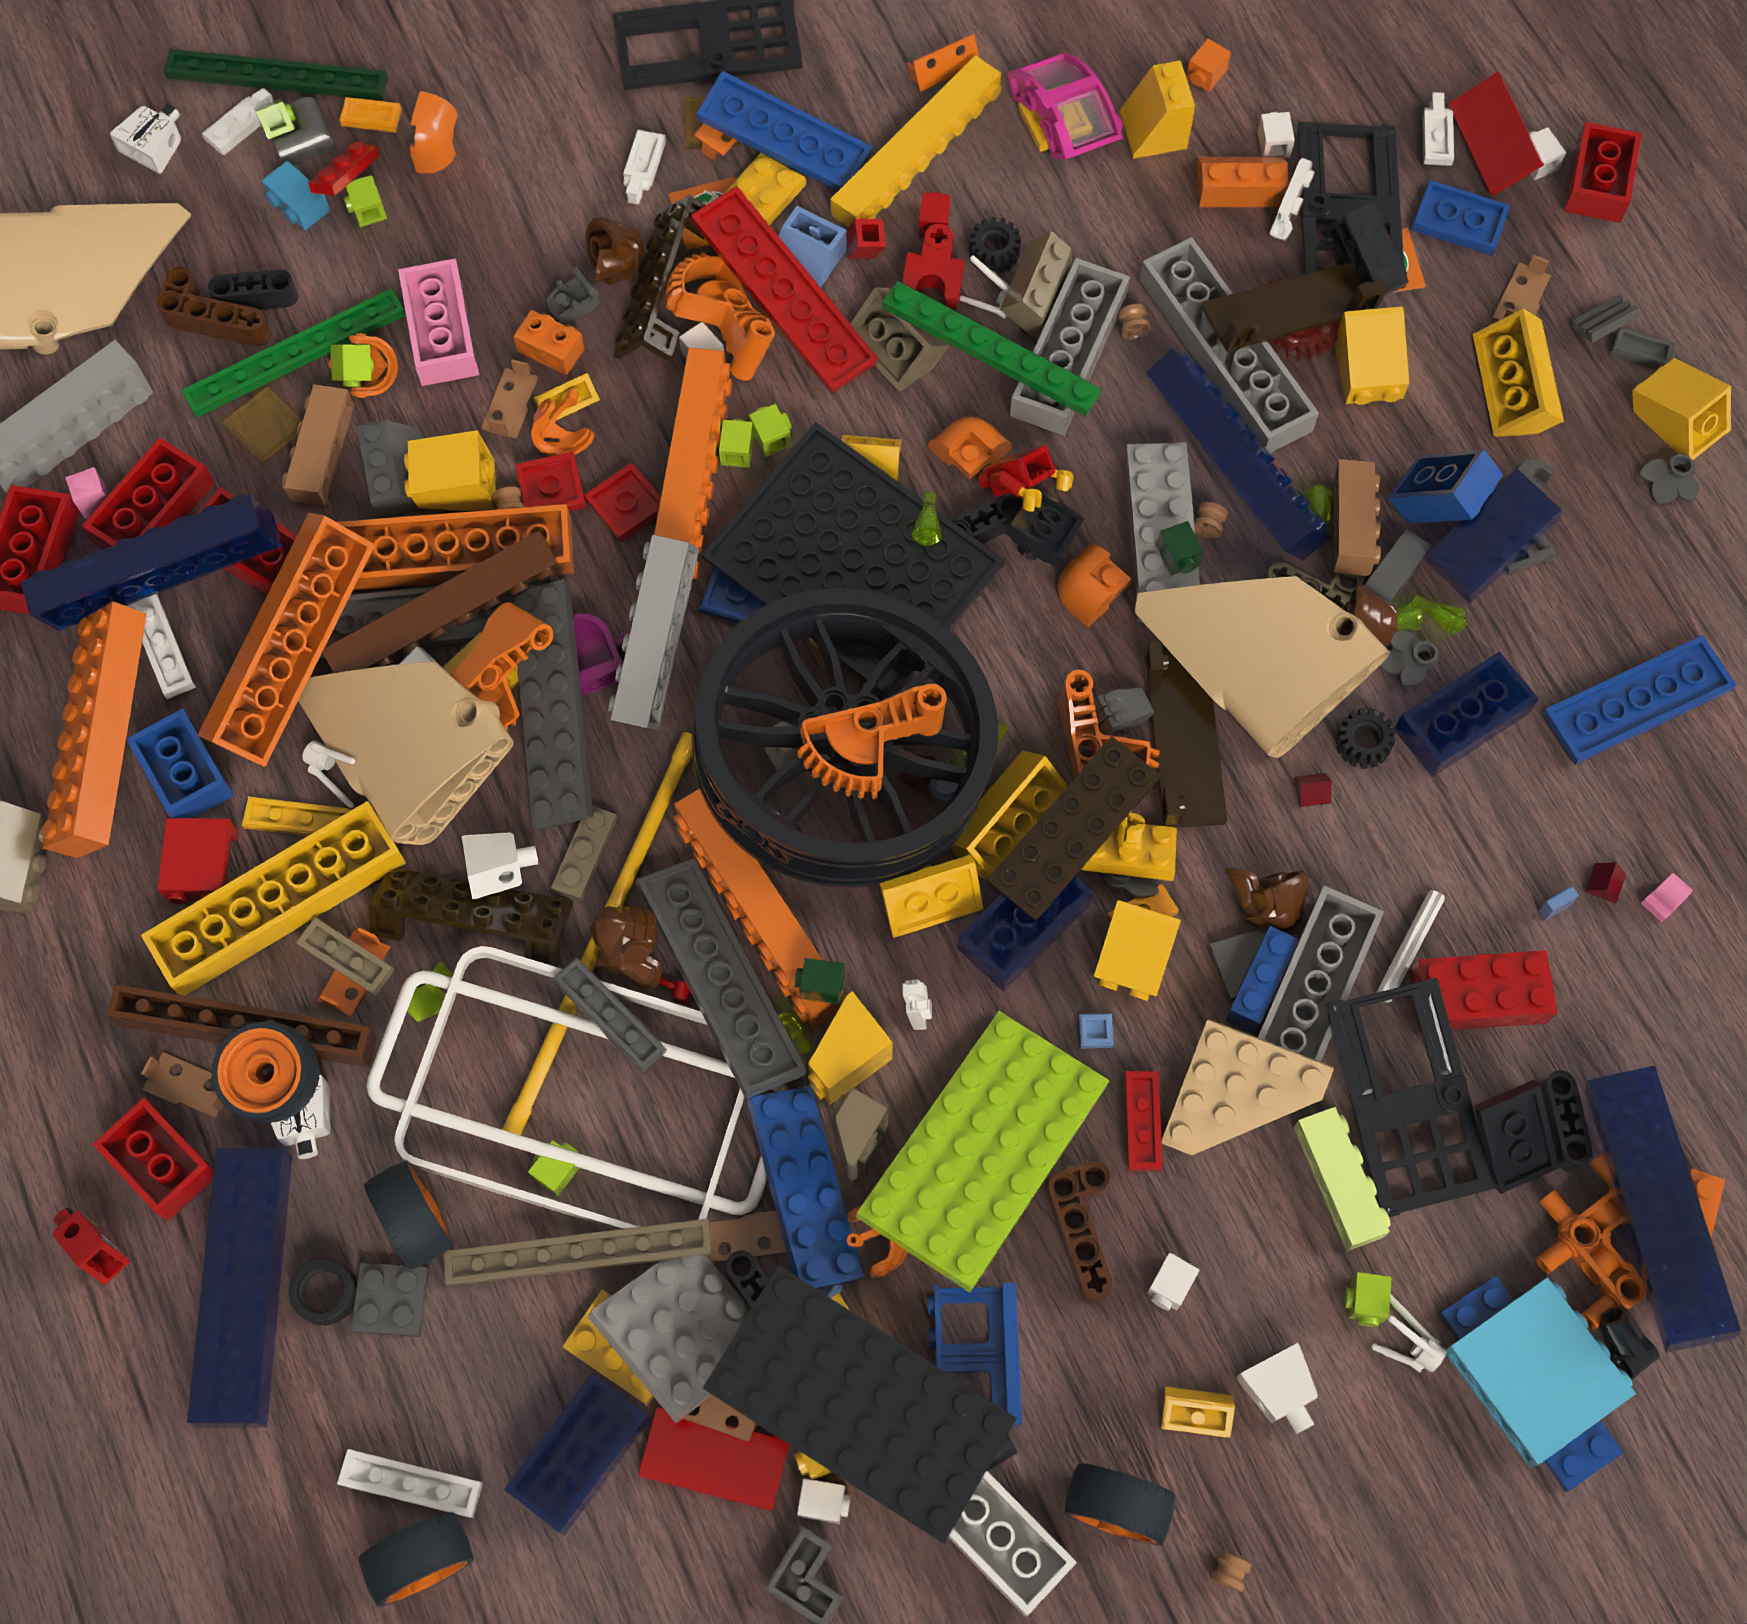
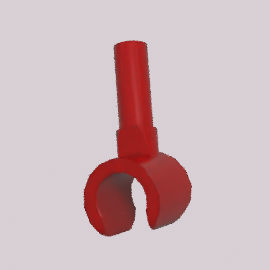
M661 977L659 984L669 990H673L671 1000L680 1004H689L692 994L685 982L676 981L675 983Z

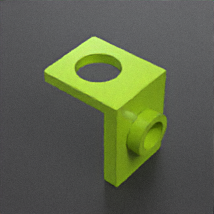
M442 962L438 963L433 970L435 973L453 977V973ZM430 984L416 988L407 1012L417 1022L434 1016L440 1012L446 993L442 992L439 987Z

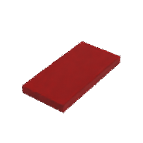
M1499 71L1449 102V106L1453 111L1488 190L1493 196L1544 165Z
M657 1407L638 1477L773 1512L790 1445L780 1438L753 1432L750 1441L747 1442L683 1418L675 1423L663 1408ZM726 1425L728 1429L737 1428L734 1426Z

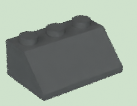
M389 420L356 426L370 501L377 518H390L426 510L427 508H418L405 491V480L408 479V471L404 463V454L408 453V441L423 439L421 429Z

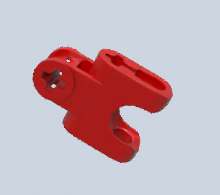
M934 224L925 232L922 254L907 253L902 283L918 292L926 288L939 290L944 296V306L957 311L965 259L952 258V230L947 225Z

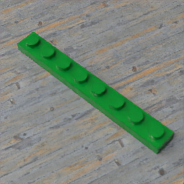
M899 281L896 282L882 301V309L1085 417L1101 395V388Z
M392 288L181 391L194 415L198 418L331 353L330 345L349 344V335H354V333H365L368 335L406 316L405 310Z

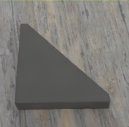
M1263 928L1211 943L1208 947L1229 1002L1235 999L1267 932Z

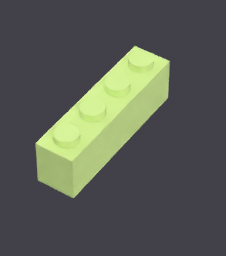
M1336 1107L1298 1120L1293 1127L1346 1252L1384 1238L1390 1232L1388 1229L1390 1227V1220L1383 1207L1379 1208L1374 1197L1377 1194L1376 1187L1371 1177H1366L1361 1167L1363 1158L1356 1145L1352 1146L1347 1135L1350 1130L1345 1117L1342 1114L1339 1115Z

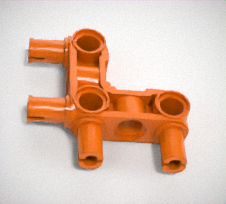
M1606 1151L1589 1164L1609 1186L1607 1188L1609 1192L1581 1214L1578 1212L1574 1213L1556 1190L1539 1201L1559 1226L1557 1227L1558 1235L1556 1242L1535 1258V1261L1544 1273L1550 1274L1571 1258L1602 1295L1599 1300L1581 1313L1587 1321L1588 1327L1592 1330L1600 1326V1315L1608 1308L1623 1306L1630 1310L1637 1303L1641 1302L1647 1293L1646 1284L1630 1262L1626 1263L1610 1244L1611 1239L1609 1237L1614 1228L1620 1224H1626L1647 1206L1651 1199V1192L1648 1185L1643 1181L1635 1179L1632 1174L1627 1173L1625 1175ZM1625 1190L1635 1194L1637 1198L1636 1204H1632L1626 1199ZM1575 1229L1582 1230L1587 1236L1586 1244L1580 1243L1575 1238ZM1622 1283L1629 1286L1632 1290V1299L1625 1298L1620 1291Z

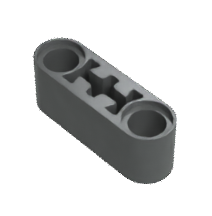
M1406 529L1364 587L1373 591L1383 601L1392 605L1425 560L1433 544Z

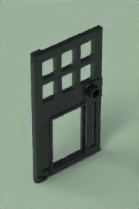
M714 0L613 13L615 29H617L624 90L703 80L713 81L718 79L722 71L735 77L803 68L793 0ZM782 7L783 16L759 18V8ZM751 11V20L728 22L727 12ZM785 26L786 36L762 38V28ZM692 28L700 29L704 57L630 66L627 36ZM754 30L755 40L731 42L730 32ZM788 46L790 56L765 58L764 49ZM757 50L758 60L734 63L733 52Z
M1299 122L1297 126L1299 161L1302 158L1311 161V170L1315 172L1308 188L1303 187L1301 191V198L1303 199L1301 204L1304 274L1328 269L1318 268L1317 250L1335 252L1339 250L1333 241L1316 239V222L1334 223L1345 213L1374 202L1377 210L1381 212L1384 220L1383 224L1385 227H1388L1389 236L1395 243L1396 254L1400 263L1404 265L1396 127L1393 125L1375 127ZM1323 136L1368 139L1372 196L1326 193ZM1336 256V266L1345 264V258L1339 260Z
M1434 978L1345 1001L1343 999L1334 1002L1329 1001L1324 1004L1370 1177L1376 1187L1377 1194L1375 1196L1379 1208L1383 1207L1388 1217L1401 1215V1212L1494 1189L1438 979ZM1412 995L1435 1081L1382 1094L1359 1007ZM1458 1113L1465 1141L1444 1146L1437 1118ZM1427 1121L1434 1149L1413 1154L1406 1126ZM1396 1128L1403 1157L1382 1162L1375 1133ZM1468 1150L1475 1179L1454 1184L1447 1156ZM1437 1158L1444 1187L1423 1192L1416 1163ZM1406 1166L1413 1195L1392 1200L1385 1171Z

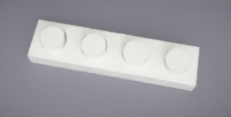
M150 583L123 594L128 607L147 614L142 643L166 699L168 700L196 688L154 585Z
M349 1449L347 1450L337 1483L341 1486L445 1512H455L457 1515L469 1518L474 1517L483 1486L482 1482Z

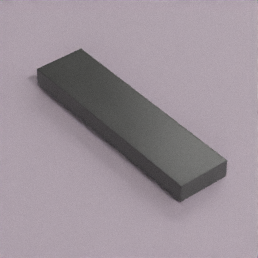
M577 957L552 979L553 983L642 1074L667 1052V1049Z

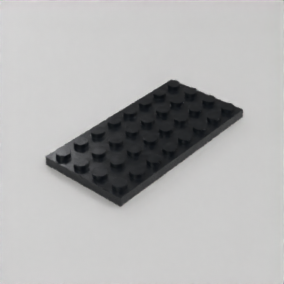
M780 1265L773 1272L702 1387L711 1395L942 1544H945L1017 1419Z

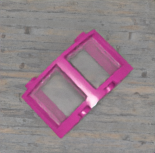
M1063 52L1007 72L1013 100L1023 104L1030 112L1036 110L1042 118L1040 127L1048 142L1052 158L1068 159L1123 139L1121 132L1122 120L1116 114L1105 88L1089 66L1075 55Z

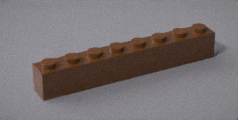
M537 531L327 646L322 653L333 673L390 666L394 663L392 658L403 653L404 656H407L416 647L421 648L419 643L430 638L431 641H435L448 633L446 628L456 623L458 626L467 624L475 619L474 613L483 608L485 611L496 608L502 604L501 598L510 593L513 597L529 589L527 584L537 578L540 582L547 580L556 574L554 569L560 565L543 534Z
M116 984L106 1014L109 1019L120 1027L222 1043L230 1033L250 1023H280L301 1033L310 1042L319 1060L370 1068L377 1036L370 1026Z

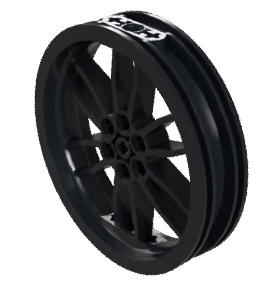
M850 588L809 590L783 597L753 612L733 628L715 650L705 669L698 692L692 734L693 766L700 792L711 814L724 832L754 859L781 874L807 883L842 888L873 886L917 872L945 853L965 831L976 812L993 770L998 746V719L991 689L976 659L960 639L934 617L907 602L872 591ZM829 636L867 640L892 649L877 664L859 694L853 695L846 692L839 658ZM816 638L828 670L830 688L822 690L804 667L793 644L794 641ZM781 647L793 680L811 708L771 694L732 689L731 687L748 665L765 653ZM899 659L901 661L904 659L911 668L920 673L906 687L890 697L908 689L925 685L931 679L942 687L949 696L959 714L965 731L964 734L941 728L933 736H924L917 733L910 735V737H900L884 742L883 765L916 777L954 782L959 785L948 803L934 818L920 828L912 830L897 793L883 772L881 790L877 792V796L886 807L899 836L882 841H875L861 804V799L858 797V791L852 790V794L849 797L846 795L851 819L862 843L824 840L801 833L794 827L811 809L824 788L822 784L823 775L814 779L807 794L788 816L784 815L782 817L776 809L765 803L781 786L806 770L812 774L813 768L805 769L803 766L806 758L799 759L798 756L794 757L779 768L764 786L753 795L731 775L721 738H726L760 747L800 748L803 746L800 729L804 720L881 702L873 693L881 679ZM724 704L768 714L793 726L759 727L721 721ZM834 706L838 708L839 711H831L827 707ZM862 722L860 724L865 729L875 727L871 722ZM826 732L809 735L810 741L819 755L825 754L831 758L830 760H825L830 765L852 775L877 776V764L852 765L849 760L843 758L833 749ZM925 744L966 751L964 767H958L925 759L895 745Z

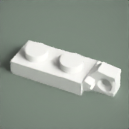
M262 88L253 94L252 98L249 96L245 100L243 99L202 133L204 140L222 155L227 154L261 126L254 109L273 102L271 94Z
M1433 92L1432 99L1429 101V108H1424L1422 116L1423 164L1452 166L1454 160L1453 111L1444 109V93Z
M641 130L637 131L623 173L624 186L628 187L626 191L628 203L639 205L643 190L649 191L650 186H652L666 143L665 135Z
M1304 158L1300 159L1269 235L1271 237L1286 242L1293 228L1290 223V217L1292 214H1298L1303 199L1299 197L1303 187L1308 188L1315 173L1311 170V161Z
M918 979L905 981L906 983H903V997L906 1002L907 1016L913 1030L927 1029L926 1019H932L931 999H928L927 986Z

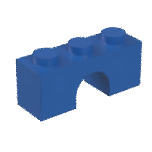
M1269 927L1226 1017V1021L1253 1034L1256 1033L1298 945L1299 939L1276 928Z

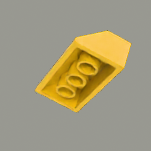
M1523 308L1473 334L1494 436L1538 434L1564 422L1541 319Z
M1022 750L982 797L970 823L950 849L958 858L972 855L977 874L987 881V878L1068 785L1046 756Z

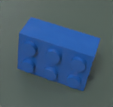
M1484 449L1418 455L1388 499L1406 523L1472 520L1478 515L1481 506L1488 496L1494 492L1503 474Z
M183 708L127 738L130 747L171 818H195L235 796L201 737L197 736L199 732Z

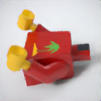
M1047 444L1007 456L986 467L985 472L979 475V483L984 490L992 489L995 496L1008 493L1013 494L1017 498L1022 496L1023 509L1032 512L1035 510V506L1041 507L1042 494L1038 489H1032L1031 487L1046 478L1054 477L1056 478L1055 488L1068 491L1072 487L1073 474L1068 470L1056 469Z

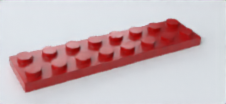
M735 186L691 215L693 225L831 394L875 366L879 358L738 186Z

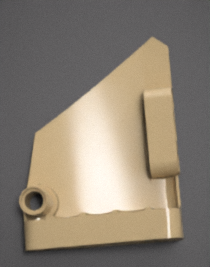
M178 203L60 205L53 207L50 212L0 213V350L27 349V346H32L36 352L48 355L57 351L59 340L113 326L139 283L174 236L190 219L191 213Z
M1297 576L1195 585L1141 592L1137 595L1135 607L1137 616L1221 708L1229 711L1268 756L1275 758L1281 757L1296 745L1375 671L1390 654L1388 649L1372 634L1362 620L1340 608ZM1347 621H1353V631L1349 635L1343 636L1341 631L1343 624Z
M434 661L366 668L310 677L298 700L326 747L355 759V763L350 764L334 758L350 786L357 793L367 798L391 839L396 843L425 845L436 839L510 751L514 742L499 720L500 712L498 706L494 702L478 699Z

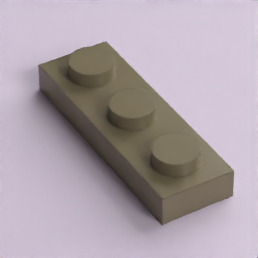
M592 806L593 817L580 820L551 887L552 892L580 902L583 901L618 820L617 814Z
M316 917L296 942L300 948L374 996L378 994L394 972L392 966Z

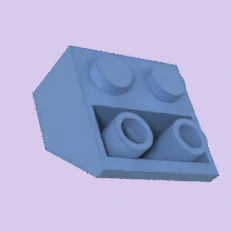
M796 206L783 224L779 234V238L820 288L847 251V234L845 229L799 206Z

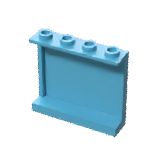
M1548 1277L1446 1349V1355L1529 1468L1541 1464L1636 1394L1631 1388L1633 1384L1629 1376L1622 1369L1616 1368L1609 1359L1610 1352L1600 1340L1594 1339L1587 1330L1588 1323L1578 1311L1572 1310L1565 1301L1567 1297L1563 1289L1556 1282H1551Z

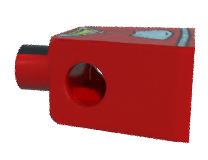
M65 1208L54 1217V1223L58 1227L53 1231L52 1236L80 1269L102 1284L106 1285L131 1262L100 1226L79 1210L73 1212L71 1208Z

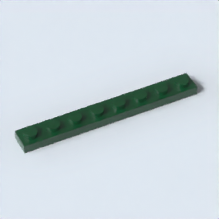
M175 49L169 50L164 68V74L167 79L383 101L388 82L387 72L380 70Z

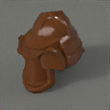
M603 216L594 217L587 225L585 234L587 254L596 271L593 283H599V281L603 280L606 284L612 285L619 281L632 280L633 273L637 270L638 264L645 255L640 232Z
M1356 585L1351 593L1349 602L1345 604L1344 610L1362 620L1372 634L1384 646H1387L1394 634L1398 632L1397 611L1392 605L1383 601L1381 597L1364 587V585ZM1347 621L1343 624L1341 630L1343 636L1349 635L1353 631V621Z
M1225 868L1224 874L1228 875V879L1232 883L1240 904L1244 908L1243 919L1252 921L1267 931L1271 926L1284 932H1288L1289 929L1301 921L1304 913L1305 897L1307 896L1308 879L1310 877L1304 870L1289 873L1285 871L1278 872L1258 880L1253 871Z
M607 906L602 908L590 927L599 956L596 960L597 966L604 967L610 973L622 972L642 990H654L657 988L662 974L661 962L648 956L653 952L657 935V919L655 914L648 906Z

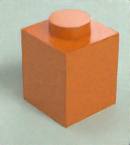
M1207 39L1189 60L1186 79L1210 92L1228 70L1231 51Z

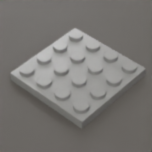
M704 1255L658 1262L591 1310L588 1319L673 1421L677 1423L712 1396L702 1387L751 1309L707 1256Z

